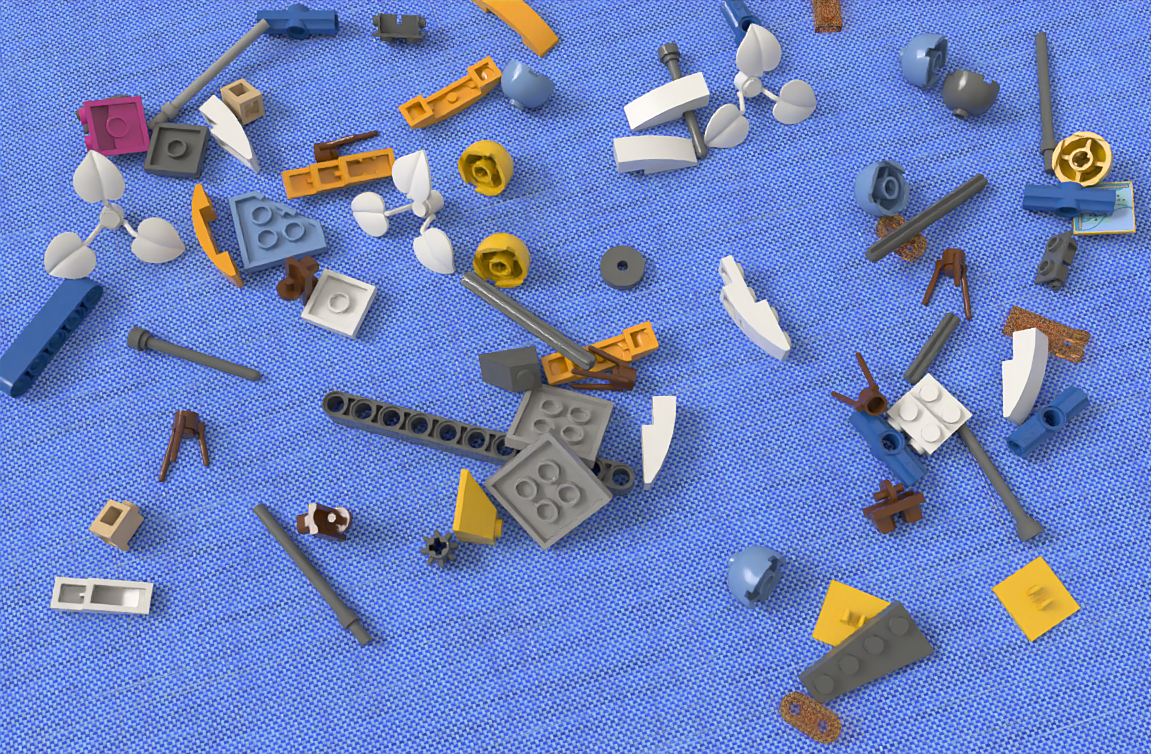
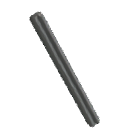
M983 174L975 175L868 247L865 257L871 263H876L979 193L988 184V180L984 178Z
M468 271L463 274L461 284L577 366L588 371L595 366L597 359L587 350L474 272Z

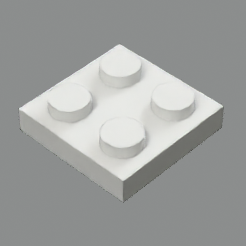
M325 268L300 317L305 322L355 339L377 294L376 286Z

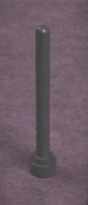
M667 43L662 45L657 52L660 62L668 67L672 81L683 78L678 65L680 52L677 44ZM694 110L683 112L697 156L703 159L707 156L708 152Z
M137 326L132 328L127 338V346L137 351L153 349L251 381H258L261 377L260 372L156 339L150 334L149 330Z
M964 422L957 429V432L1016 520L1017 524L1015 526L1018 529L1016 533L1021 541L1025 542L1045 531L1038 520L1035 521L1032 516H1027L966 422Z

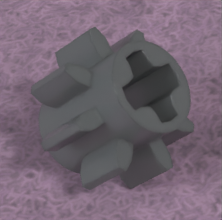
M436 529L434 532L435 536L430 539L424 536L423 539L427 545L426 548L420 550V553L424 556L430 555L427 560V564L430 567L437 562L442 569H445V562L449 560L456 562L453 550L459 549L458 543H449L453 537L450 532L444 537ZM442 543L445 548L442 549V555L438 556L434 550H437L438 544Z

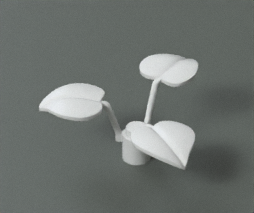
M750 24L747 34L739 45L736 54V65L740 72L735 76L734 85L739 90L737 96L739 97L740 110L734 104L729 103L720 107L713 114L704 135V143L707 147L731 148L739 145L746 138L749 131V121L742 116L745 113V96L751 98L761 92L777 101L772 113L779 122L784 124L799 123L807 119L816 109L817 102L814 91L805 81L792 80L786 83L780 91V97L762 86L758 77L763 76V71L774 70L778 66L782 54L781 46L775 36L757 24Z
M423 149L402 156L393 164V181L397 189L407 193V198L413 199L414 202L385 211V202L380 195L373 192H364L356 196L352 201L351 209L353 216L364 232L371 236L379 237L388 231L389 222L386 216H392L412 209L415 215L427 218L420 229L422 236L415 238L413 241L416 257L422 265L431 271L442 274L453 273L456 269L454 266L453 248L449 238L443 231L437 228L427 230L431 221L436 219L434 213L443 208L444 199L438 191L431 190V173L426 152Z
M90 150L74 173L73 186L76 193L87 202L96 203L102 200L105 206L100 213V223L84 242L74 232H64L54 237L45 252L44 265L46 272L51 276L80 279L89 275L95 268L96 255L87 246L104 227L107 229H117L123 225L132 236L136 237L131 246L132 252L139 259L149 263H163L173 260L185 251L186 246L172 224L159 217L143 220L138 226V232L134 231L129 225V221L124 219V209L119 204L108 201L117 200L123 196L125 191L123 175L107 157L99 152Z

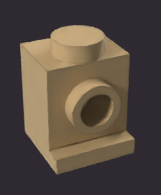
M243 78L220 88L223 103L239 118L240 124H248L265 115L262 93Z
M110 499L88 530L106 544L127 552L130 548L127 543L144 518L139 514L141 509L127 500L119 503Z

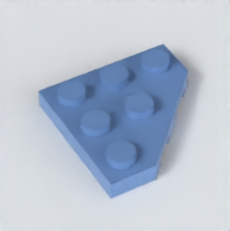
M257 191L228 198L244 268L248 274L285 264V260L291 256L295 260H299L306 255L313 256L329 251L320 222L312 218L308 219L298 214L296 210L279 202H273Z

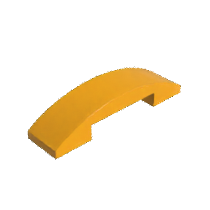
M471 0L486 13L489 11L493 12L520 34L523 44L539 57H543L559 42V38L552 29L523 0Z
M488 56L468 67V75L424 99L420 94L399 106L398 109L410 128L426 127L452 117L491 91L501 81L502 73L491 57Z
M199 183L195 185L192 198V219L197 238L205 253L222 275L239 288L245 286L237 265L228 251L220 254L208 224L209 221L218 217L210 196L202 184Z
M650 321L623 329V334L592 344V346L630 363L659 349ZM588 346L583 347L597 359L595 366L589 371L605 373L612 370V367L618 368L616 364L589 351ZM559 352L540 358L550 386L589 378L572 374L571 369L573 368L583 369Z

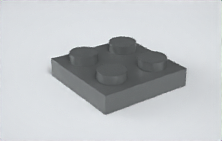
M155 122L143 168L145 172L152 175L200 179L211 133L208 126Z

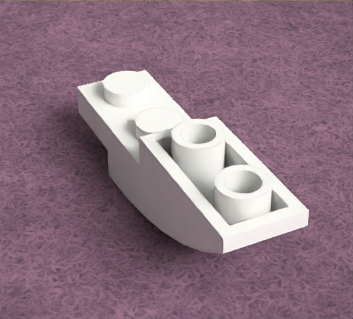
M732 255L721 258L718 271L725 286L722 287L720 300L726 311L743 333L757 346L780 361L785 360L792 344L789 335L785 331L782 332L778 324L779 317L775 308L770 307L766 299L756 303V295L751 287H747L744 281V271L739 263H735Z

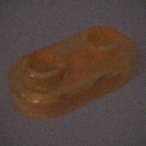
M893 213L895 214L893 216H881L875 227L876 234L881 239L889 234L885 228L895 230L907 221L896 213ZM918 233L896 248L894 252L904 260L916 261L924 254L927 248V241L921 233ZM906 246H911L914 251L908 250Z
M791 692L780 700L779 714L781 718L806 736L823 744L831 743L839 737L841 722L838 716L829 709L800 692ZM791 703H796L799 706L800 712L798 715L791 714L789 710ZM821 720L825 721L828 725V730L825 733H821L818 730V723Z

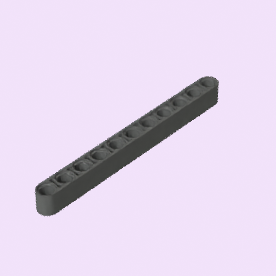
M331 391L322 400L324 412L336 424L503 467L522 451L514 449L508 456L500 455L498 451L502 446H505V437L507 435L503 432L341 391ZM344 403V407L342 410H340L339 412H332V409L336 404ZM372 410L369 418L359 419L363 411ZM391 418H400L396 426H387V422ZM418 425H428V429L424 433H414ZM448 431L457 433L456 437L451 441L442 440L443 435ZM482 438L485 440L481 448L475 449L470 447L474 439ZM601 457L596 458L594 467L600 471L597 478L613 495H628L634 486L635 474L633 469L624 463ZM623 474L629 479V482L626 485L619 486L613 482V478L616 475Z

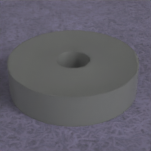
M619 245L610 248L603 255L600 262V274L603 281L609 287L620 291L630 290L636 287L643 279L645 262L642 255L636 249L630 246ZM620 265H624L627 267V269L621 271L618 269V267Z

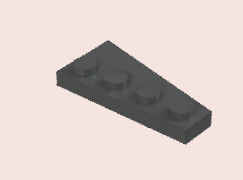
M895 600L797 677L814 701L820 705L928 656L935 651L902 603Z

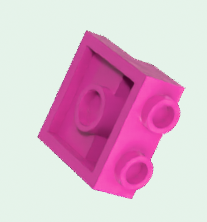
M141 96L84 101V108L78 109L81 125L88 126L90 135L84 136L87 153L90 150H94L104 156L148 151L150 140Z

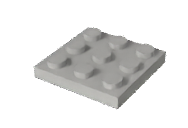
M542 384V388L526 390L505 437V446L523 450L552 427L589 469H593L615 402Z
M552 427L486 479L483 484L544 551L611 501L613 494Z

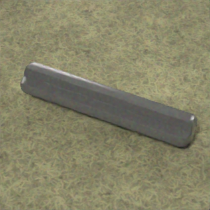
M950 312L944 316L905 372L904 379L913 385L920 381L959 324L960 318Z

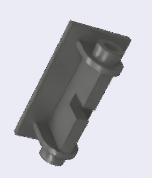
M378 13V16H373V26H377L378 29L372 33V36L380 37V41H395V37L405 38L406 42H421V39L428 35V32L422 31V28H426V18H422L421 15L402 14V24H398L397 14Z
M1072 230L1050 237L1046 243L1042 262L1037 268L1038 273L1034 281L1035 285L1047 282L1049 284L1048 287L1055 291L1065 286L1069 269L1064 265L1070 266L1078 249L1077 241L1071 238Z

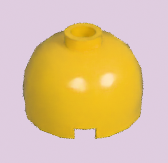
M1076 132L1067 139H1063L1057 145L1052 156V168L1061 182H1078L1083 185V188H1089L1103 181L1108 176L1113 165V153L1110 145L1103 137L1092 132Z
M492 140L474 142L463 151L457 162L459 173L466 184L471 182L478 187L475 189L476 192L486 196L498 195L507 187L514 172L513 159L504 146Z
M495 233L486 237L479 244L473 259V267L477 275L485 281L487 278L491 281H496L494 286L513 288L521 285L524 278L527 277L531 258L528 247L521 239L509 233Z

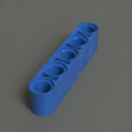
M86 276L80 279L66 278L1 357L0 390L12 398H19L30 388L99 302L103 294L101 285Z

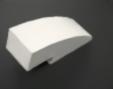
M702 72L685 76L656 88L624 107L631 132L680 119L683 112L708 106L710 93Z
M213 94L199 108L207 124L213 127L210 132L219 146L257 174L260 171L257 156L245 131L230 109Z
M660 135L630 136L613 139V152L618 173L643 169L644 174L697 165L692 139Z
M1037 328L1013 332V360L1002 361L1003 417L1016 425L1023 424L1030 413L1045 375L1049 337Z
M653 396L651 403L652 425H642L643 490H650L666 460L674 431L676 396Z
M56 577L50 608L53 611L149 615L154 583L99 578Z

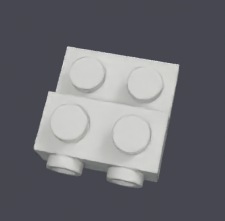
M929 373L885 414L888 418L886 423L891 428L899 432L902 431L910 439L908 445L917 454L922 455L924 453L926 456H930L973 415Z

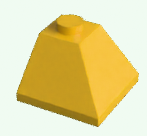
M461 469L452 530L459 542L495 546L496 537L501 538L503 519H499L497 509L468 469Z

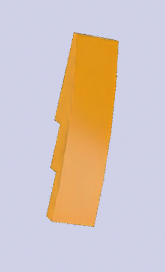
M387 148L342 156L337 160L310 164L309 167L282 171L281 176L287 199L292 200L392 177L395 157L393 149Z

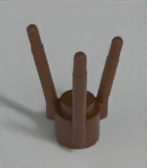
M374 130L359 135L352 134L332 141L314 143L316 162L337 160L340 157L339 146L376 136L378 131Z
M957 248L946 249L942 253V260H936L935 270L922 304L924 306L928 304L939 275L943 271L945 276L954 278L955 287L960 286L961 279L966 319L970 320L972 316L967 281V265L965 264L966 253L963 250Z
M592 345L588 346L589 351L616 364L618 368L612 367L610 374L575 368L571 369V373L575 375L609 381V384L574 383L571 385L572 389L613 390L617 392H623V390L632 391L637 372L636 369L629 368L630 362L620 360Z
M857 352L855 356L869 386L861 390L857 401L835 391L831 392V396L854 407L857 412L864 410L871 416H878L883 412H887V399L879 391V386L874 381L861 353Z
M187 410L175 413L171 437L158 479L159 482H164L170 461L175 462L177 460L181 439H193L194 434H198L203 465L205 467L209 466L204 434L205 423L199 422L198 413Z

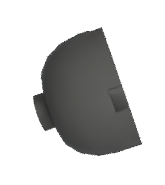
M955 70L952 75L949 71L942 88L943 102L948 109L953 111L952 115L954 117L967 120L969 116L976 117L986 113L993 106L999 94L1000 85L992 80L991 84L984 82L985 76L979 73Z

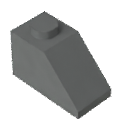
M536 345L478 354L483 382L512 392L542 388Z

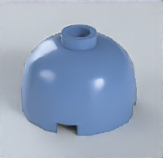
M937 33L920 34L914 37L907 44V47L902 48L899 54V63H901L905 79L911 84L926 89H932L937 84L941 76L936 75L939 67L945 66L948 55L949 43L948 39H944L945 35Z
M513 60L508 61L501 76V87L504 94L510 98L509 104L523 111L524 107L537 108L547 102L555 87V83L540 72L536 74L531 71L530 67Z
M883 160L867 165L855 180V199L859 207L866 213L879 217L893 216L896 212L902 211L908 201L910 190L909 182H904L902 175L906 174L905 169L893 160Z
M759 545L747 547L741 552L736 551L727 563V566L730 568L727 575L728 586L733 596L749 609L757 608L753 603L758 599L764 602L780 581L783 574L778 569L780 563L786 567V558L771 548Z

